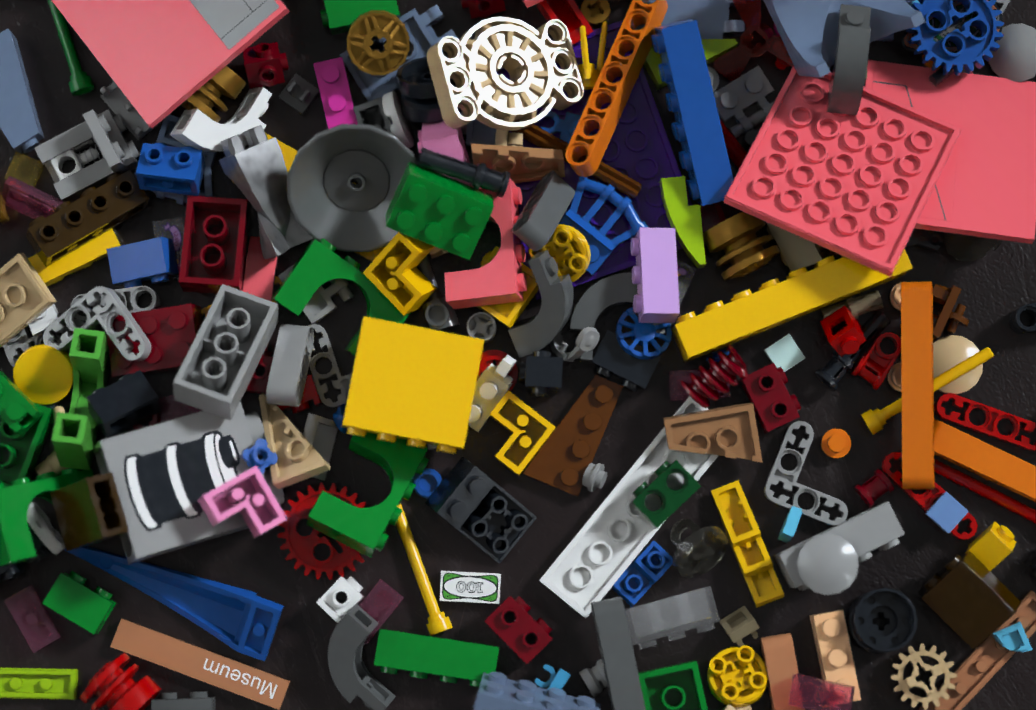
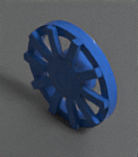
M632 307L620 316L616 325V338L621 348L629 355L638 359H653L663 354L672 339L671 324L662 323L654 326L653 323H639V319ZM630 316L635 324L624 321V319ZM622 326L632 329L630 332H621ZM665 328L666 335L656 333L657 330ZM631 337L633 343L629 346L624 338ZM654 338L664 340V345L660 347ZM637 344L643 346V352L636 351L634 349ZM652 344L657 351L648 353V345Z

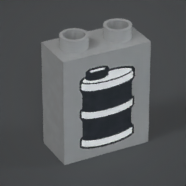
M240 401L232 420L207 411H201L101 440L93 448L100 474L113 473L129 529L128 532L119 535L128 565L248 528L240 512L212 526L198 499L251 469L246 464V461L243 460L242 452L246 448L250 449L253 447L257 439H265L263 424L256 411L245 414ZM271 470L265 471L262 476L278 504L284 503L283 489L278 490L273 485Z

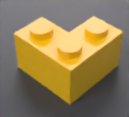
M398 232L366 268L363 274L405 316L418 310L437 289L417 268L434 246Z
M509 390L490 413L491 418L512 433L495 458L517 476H520L556 427Z

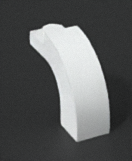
M264 87L249 89L234 116L224 124L213 121L198 109L184 110L170 135L183 145L194 147L203 152L223 151L221 141L238 134L243 145L246 146L248 143L243 134L244 131L262 125L263 129L267 126L258 118L268 109L269 104L267 102L272 93Z

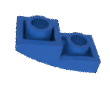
M653 540L629 565L611 588L633 607L676 560Z

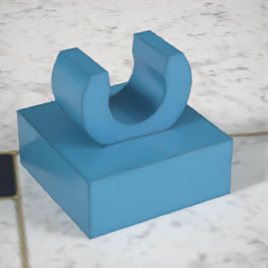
M544 664L543 668L550 672V679L543 682L536 678L534 680L535 683L540 687H547V690L549 688L562 690L571 674L562 668H559L556 673L552 666Z

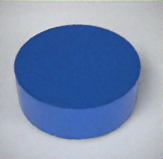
M427 468L422 475H415L413 483L416 484L414 490L422 498L428 499L443 479L436 470Z

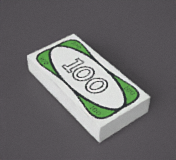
M441 571L439 601L500 604L501 574Z

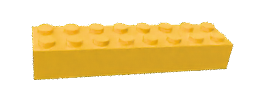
M904 249L891 277L842 255V258L835 260L834 256H830L818 261L813 266L814 269L807 271L806 267H802L790 272L785 281L779 282L778 278L761 284V287L758 288L759 291L751 293V290L747 289L733 295V298H731L732 302L724 305L723 301L720 300L706 306V309L703 310L704 313L696 316L693 311L678 317L676 324L672 328V333L684 363L904 276L913 269L906 250Z

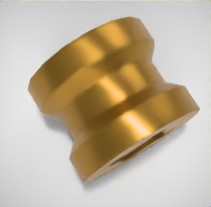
M584 0L581 5V12L592 28H601L604 21L607 22L609 19L610 5L607 0Z

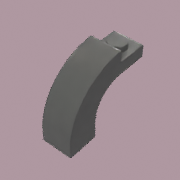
M840 5L837 45L833 72L829 83L827 112L857 115L868 62L871 7Z
M548 250L536 253L528 261L541 292L542 303L540 311L533 317L516 322L508 330L519 358L530 355L533 351H539L548 345L566 325L572 311L574 293L570 274L558 277L557 263L553 257H550Z
M632 273L611 275L591 286L580 298L574 309L569 332H581L586 327L594 328L599 316L611 307L619 305L633 306L634 295H637V284L632 283ZM593 349L588 352L585 351L580 356V362H592Z
M356 604L341 619L330 638L328 646L330 674L337 689L349 703L356 696H359L368 709L385 710L396 696L370 674L364 664L362 655L363 645L367 637L379 623Z

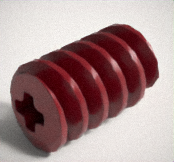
M730 344L727 345L729 355L721 351L717 352L720 359L719 362L711 358L708 359L709 370L702 365L698 367L701 373L700 377L692 372L689 374L692 383L688 384L680 380L689 396L704 408L710 406L709 398L714 401L719 399L718 390L724 394L729 392L727 383L735 387L739 384L737 376L742 379L748 377L744 361Z

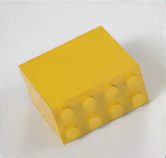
M364 316L361 322L341 427L347 428L346 434L364 437L366 432L377 434L376 440L394 443L396 438L407 440V446L424 449L426 444L437 446V452L454 454L456 449H463L484 340Z

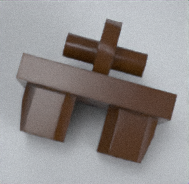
M937 284L933 285V303L940 305L937 315L933 314V340L940 338L947 320L950 323L946 331L952 334L955 333L958 325L968 326L969 320L963 316L966 306L958 303L955 312H952L962 290L961 288L954 285L950 288Z

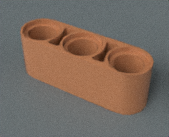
M791 633L760 637L763 661L766 664L768 673L767 685L772 710H805Z

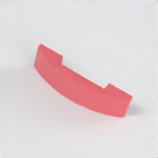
M250 236L242 291L272 302L273 299L271 298L274 292L279 256L264 259L260 237Z

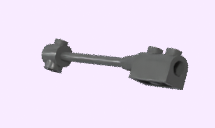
M381 97L353 107L358 124L371 125L391 133V123L389 117L384 113ZM426 256L418 266L423 275L437 289L429 297L430 302L423 304L422 307L430 329L442 332L447 331L460 324L455 309L446 302V297L441 298L428 256Z

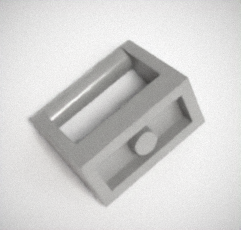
M308 413L303 435L325 461L330 464L339 429L333 420ZM328 471L312 478L325 481Z

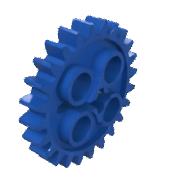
M918 0L920 3L914 2L911 5L915 10L921 11L925 23L916 28L906 29V32L914 33L915 35L908 43L918 44L919 47L915 50L914 54L924 53L923 64L929 60L933 61V71L941 65L943 66L944 75L953 68L955 75L959 76L962 73L963 67L970 74L974 70V65L978 69L982 68L985 65L984 60L990 61L994 57L991 51L996 52L1000 48V45L995 41L1001 40L1004 34L996 30L1001 28L1004 22L996 20V17L1002 11L991 8L996 3V0L988 2L987 0ZM954 1L961 2L964 5V13L957 12L954 9ZM973 12L977 14L975 18L964 23L959 29L953 30L938 42L933 40L935 36L945 32L951 25L959 23ZM929 17L937 18L941 23V28L932 27L929 23ZM970 26L978 27L981 31V37L973 36L970 32ZM945 42H953L957 47V53L949 52L945 47Z

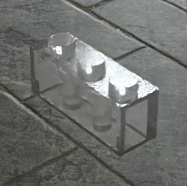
M711 586L625 609L632 645L638 644L639 649L657 645L656 639L665 636L668 637V641L686 637L685 631L694 628L697 629V633L715 629L714 623L720 621Z

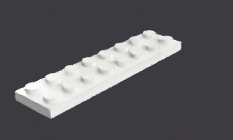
M689 396L673 416L709 409L702 407ZM663 428L539 581L586 619L592 612L591 603L602 600L662 526L661 524L658 528H655L631 503L636 498L632 493L644 481L650 485L657 478L654 472L666 460L670 464L677 460L698 481L718 455L671 450L667 446L665 428ZM672 473L667 477L666 482L670 489H681L683 479L679 474ZM656 494L646 496L644 502L646 508L650 511H657L661 507L659 496Z

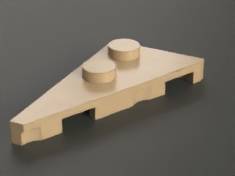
M264 393L259 395L267 446L271 452L276 453L278 456L277 463L270 465L273 485L279 490L331 470L330 465L277 405L268 404Z

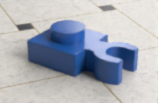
M549 111L545 117L551 118L554 121V126L551 128L541 126V129L552 135L561 133L560 139L569 143L581 115L567 112L565 120H563L556 113Z

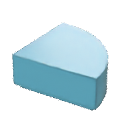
M795 506L790 508L778 535V540L787 543L794 537L802 515V509Z
M1021 622L1014 623L992 633L995 641L1007 650L1014 652L1033 650Z

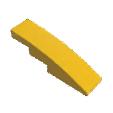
M110 229L47 267L37 254L29 257L28 260L45 285L49 286L63 280L67 275L91 266L94 261L108 256L107 249L121 245L113 229Z
M739 480L711 490V495L756 608L783 598L784 592Z

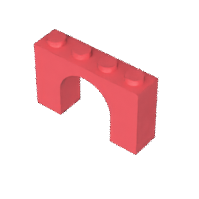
M511 178L502 198L498 197L495 192L483 188L478 189L493 195L494 209L488 221L494 222L499 226L501 245L496 256L485 266L477 269L444 273L446 302L453 309L524 301L523 291L527 290V279L525 273H522L521 262H525L526 259L525 248L523 244H520V239L512 232V228L520 216L518 205H522V192L520 187H517Z

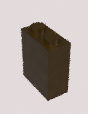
M112 472L85 478L50 492L66 551L89 546L129 531Z
M968 551L962 557L958 554L946 564L945 568L947 571L941 576L936 573L925 583L924 586L927 590L922 599L974 650L1016 613L1021 601Z

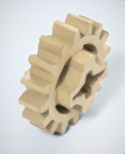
M921 643L919 651L916 652L912 646H909L908 656L902 653L898 655L902 661L901 665L893 663L892 667L898 671V674L892 675L891 680L898 681L899 683L893 690L894 692L902 690L904 694L901 701L904 702L910 698L912 700V708H915L918 702L922 703L924 710L928 709L929 702H933L936 707H939L938 698L942 697L948 700L950 697L946 690H955L956 686L950 683V679L956 678L957 673L949 671L954 662L946 663L944 658L947 653L944 651L940 655L936 654L935 645L931 647L930 651H926L924 643ZM921 656L933 658L939 664L934 666L925 664ZM911 662L913 667L912 674L903 680L904 669ZM917 663L921 669L923 668L924 672L930 671L932 673V676L929 678L931 690L923 681H916V677L919 675ZM944 674L943 686L937 692L934 685L936 678ZM914 687L922 689L927 697L916 696L909 689Z

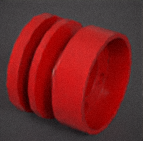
M123 653L117 659L108 662L92 677L87 688L81 694L80 699L84 703H88L97 696L98 699L91 706V710H99L105 705L109 710H144L151 703V700L156 698L162 688L148 675L135 682L132 678L138 671L139 666L134 664L124 671L123 668L131 658L126 653Z

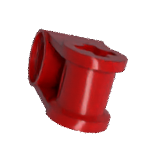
M892 332L879 335L867 352L860 358L851 374L853 376L859 375L871 383L874 390H877L901 353L900 337ZM883 338L891 339L894 342L895 349L891 355L884 354L880 349V342Z

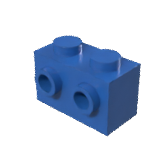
M143 143L136 169L139 188L199 196L206 166L203 152L191 146L182 148L167 146L163 143Z

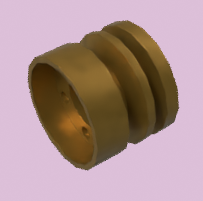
M371 10L361 14L352 23L347 35V51L351 61L361 71L370 75H387L396 71L405 62L409 53V34L404 23L395 14L385 10ZM377 36L378 39L384 37L386 39L383 43L385 49L382 51L378 48L372 49L370 47L373 44L372 37Z
M225 66L184 101L181 106L186 110L198 109L218 123L221 118L212 108L215 107L224 113L228 110L226 105L219 99L221 95L235 100L246 83L234 71Z
M740 212L703 233V240L710 253L724 250L726 254L715 263L717 268L729 263L732 265V267L721 273L724 281L746 276L768 264L775 255L780 253L777 245L765 250L762 247L773 239L771 234L759 238L756 235V232L766 224L765 221L745 212Z

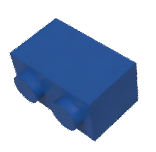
M157 237L107 249L112 284L124 285V288L142 286L143 281L151 280L152 284L169 281L170 275L179 274L172 238Z

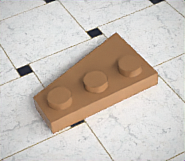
M471 143L474 165L484 163L486 168L501 173L508 171L514 183L538 181L550 171H555L560 177H565L562 150Z
M752 402L663 418L667 446L671 450L699 454L706 453L727 458H741L762 462Z

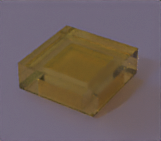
M15 152L4 179L33 191L45 164Z

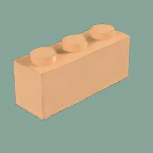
M843 610L809 615L827 704L833 706L861 700Z

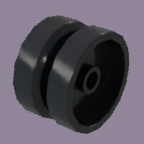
M427 56L414 59L401 66L397 71L396 77L398 89L401 92L402 113L405 118L421 123L444 121L429 70ZM449 78L450 83L454 87H456L455 82L451 78ZM457 107V110L460 114L462 110L459 107Z

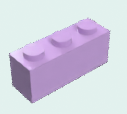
M640 227L635 238H631L630 244L631 256H636V266L632 268V283L637 284V295H634L633 298L634 313H638L639 323H675L680 314L675 228Z

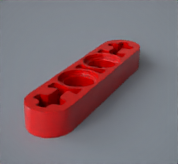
M952 393L940 396L935 402V413L944 421L1026 450H1036V442L1033 445L1029 444L1030 438L1021 435L1019 436V441L1015 440L1020 430V423L1024 425L1021 431L1031 433L1034 429L1036 430L1035 422ZM951 399L953 400L952 405L956 408L962 409L963 403L968 406L963 412L961 421L958 419L961 413L952 411L946 415L945 408L941 407V404ZM975 408L982 410L985 415V421L979 426L972 424L969 420V413ZM1001 419H1008L1013 424V431L1008 436L1000 434L997 429V424Z
M893 452L885 456L882 461L884 474L927 512L933 505L934 500L940 497L945 490L935 481L934 489H926L920 495L915 494L911 489H903V484L900 481L902 473L898 470L892 473L889 470L892 466L889 462L890 459L895 461L900 458L902 460V452ZM969 512L961 520L967 519L969 521L967 525L969 532L963 531L958 533L957 529L959 526L957 524L950 532L956 539H969L977 531V521Z

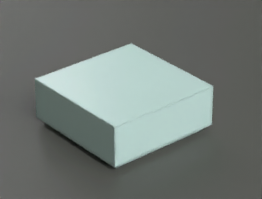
M787 334L763 350L771 363H774L776 368L782 367L784 372L805 359V356L790 334Z

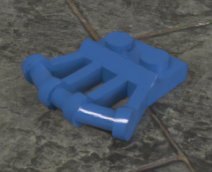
M580 177L571 207L559 224L569 225L577 229L586 238L591 251L590 264L586 272L593 277L618 245L636 236L640 227H649L645 221H641L631 204L632 200L627 196L623 198L615 191L616 188L614 186L587 179L588 177ZM584 190L600 195L583 218L577 214ZM608 200L617 209L601 229L597 230L589 222ZM624 214L632 228L610 240L605 235Z

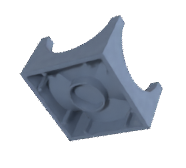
M764 0L799 76L821 78L831 72L829 68L835 61L841 4L871 7L870 43L892 33L916 28L925 23L921 11L912 8L905 0Z

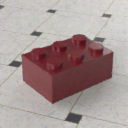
M188 195L179 284L183 291L217 294L222 284L241 291L243 290L251 217L248 199Z
M190 303L131 313L151 343L150 355L143 361L126 359L107 334L112 377L121 378L126 374H133L141 370L143 375L179 370L203 323L201 306ZM121 315L117 316L113 321L114 330L121 332L125 328L124 317ZM129 336L123 338L130 340L134 345L131 352L139 353V342H133Z

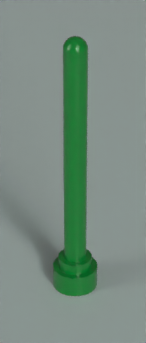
M47 0L71 72V76H69L70 82H68L71 94L79 96L94 90L91 76H87V73L82 70L67 21L51 0Z

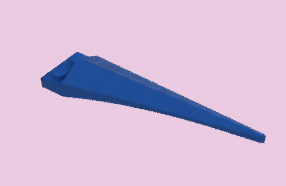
M87 546L67 551L151 596L209 632L235 651L265 662L284 607L283 605L256 596L257 593L146 562L139 561L128 565L127 558Z

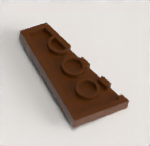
M595 375L523 472V475L578 497L583 486L582 479L584 473L594 459L623 386Z

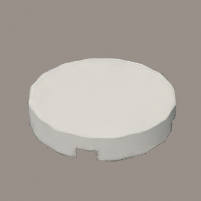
M395 91L384 94L382 105L384 113L389 117L391 123V133L408 149L414 147L413 131L409 119L405 118L402 113L399 96Z
M31 501L27 512V521L45 546L57 555L66 548L64 540L59 531L53 528L50 518L37 503Z

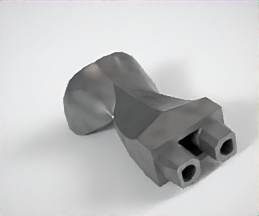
M262 125L243 132L249 146L248 148L244 147L239 134L221 141L226 157L220 159L219 162L225 175L237 185L257 211L262 256L264 259L277 257L289 248L314 238L298 224L287 200L288 172L276 137L268 139Z

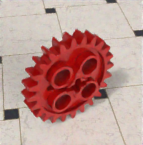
M321 482L319 484V491L315 492L314 488L308 485V495L305 496L302 492L297 491L299 501L288 500L292 509L291 511L282 510L287 520L278 525L284 527L285 532L277 534V537L286 539V543L281 545L280 549L290 550L285 559L287 561L294 558L297 560L294 566L295 570L304 565L306 567L305 576H308L312 570H315L316 579L320 580L323 572H326L328 579L333 580L334 571H337L340 576L344 577L345 567L355 571L353 562L357 560L364 563L365 560L360 555V552L337 541L343 549V552L339 554L329 538L326 536L320 537L319 533L321 532L313 529L310 535L301 536L297 530L298 523L301 520L308 519L310 510L313 509L322 491L355 507L364 508L367 503L361 502L356 504L355 501L358 494L354 493L348 497V487L346 486L339 493L337 492L336 483H332L330 489L326 490L324 483ZM325 543L330 547L331 554L327 560L320 561L315 556V549L319 544Z

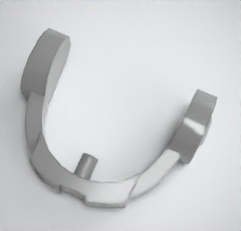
M573 303L572 311H571V314H570V317H569L568 321L570 320V318H571L572 315H573V312H574V309H575L574 303ZM593 327L584 328L576 339L577 346L567 353L566 348L568 344L563 342L561 330L550 342V347L557 357H563L564 361L574 362L585 351L588 352L595 348L600 339V334Z

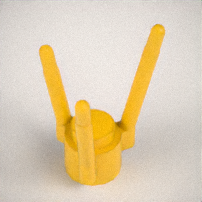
M606 21L602 23L596 69L594 63H589L586 28L584 25L580 26L583 64L578 65L584 90L594 88L603 68L608 28Z

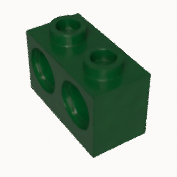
M666 460L654 472L657 478L650 485L644 481L632 493L636 498L631 503L655 528H658L701 487L677 460L672 464ZM676 473L682 477L683 485L681 489L672 490L668 487L666 480L669 474ZM656 494L661 499V507L657 511H650L646 508L644 502L647 495Z

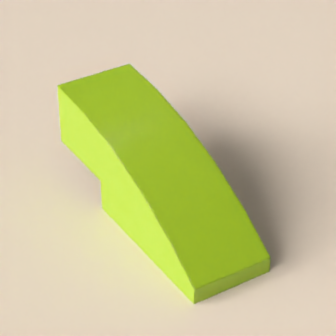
M685 176L661 178L659 184L662 202L670 226L675 228L676 239L697 268H704L706 260L700 205L688 206Z

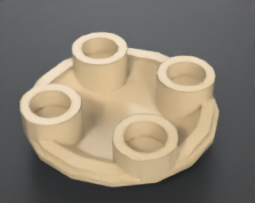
M949 335L939 338L933 343L934 378L978 353L980 350L972 341L963 336ZM983 364L940 388L939 391L943 394H959L970 390L979 381L983 371Z

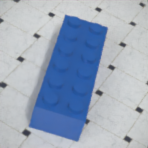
M687 19L654 27L655 34L651 35L652 45L655 53H660L662 64H658L661 81L667 83L669 93L665 94V100L668 110L674 112L676 122L671 124L675 140L681 142L683 150L678 152L682 169L688 171L689 180H686V189L689 198L692 197L695 202L702 206L724 201L734 179L697 20Z

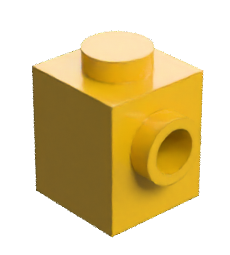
M994 521L970 543L966 553L970 551L991 571L1013 551L1016 541L1014 540L1013 533L1006 526H1000Z

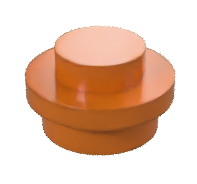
M831 429L823 435L821 447L828 457L834 459L842 458L851 449V439L844 430Z

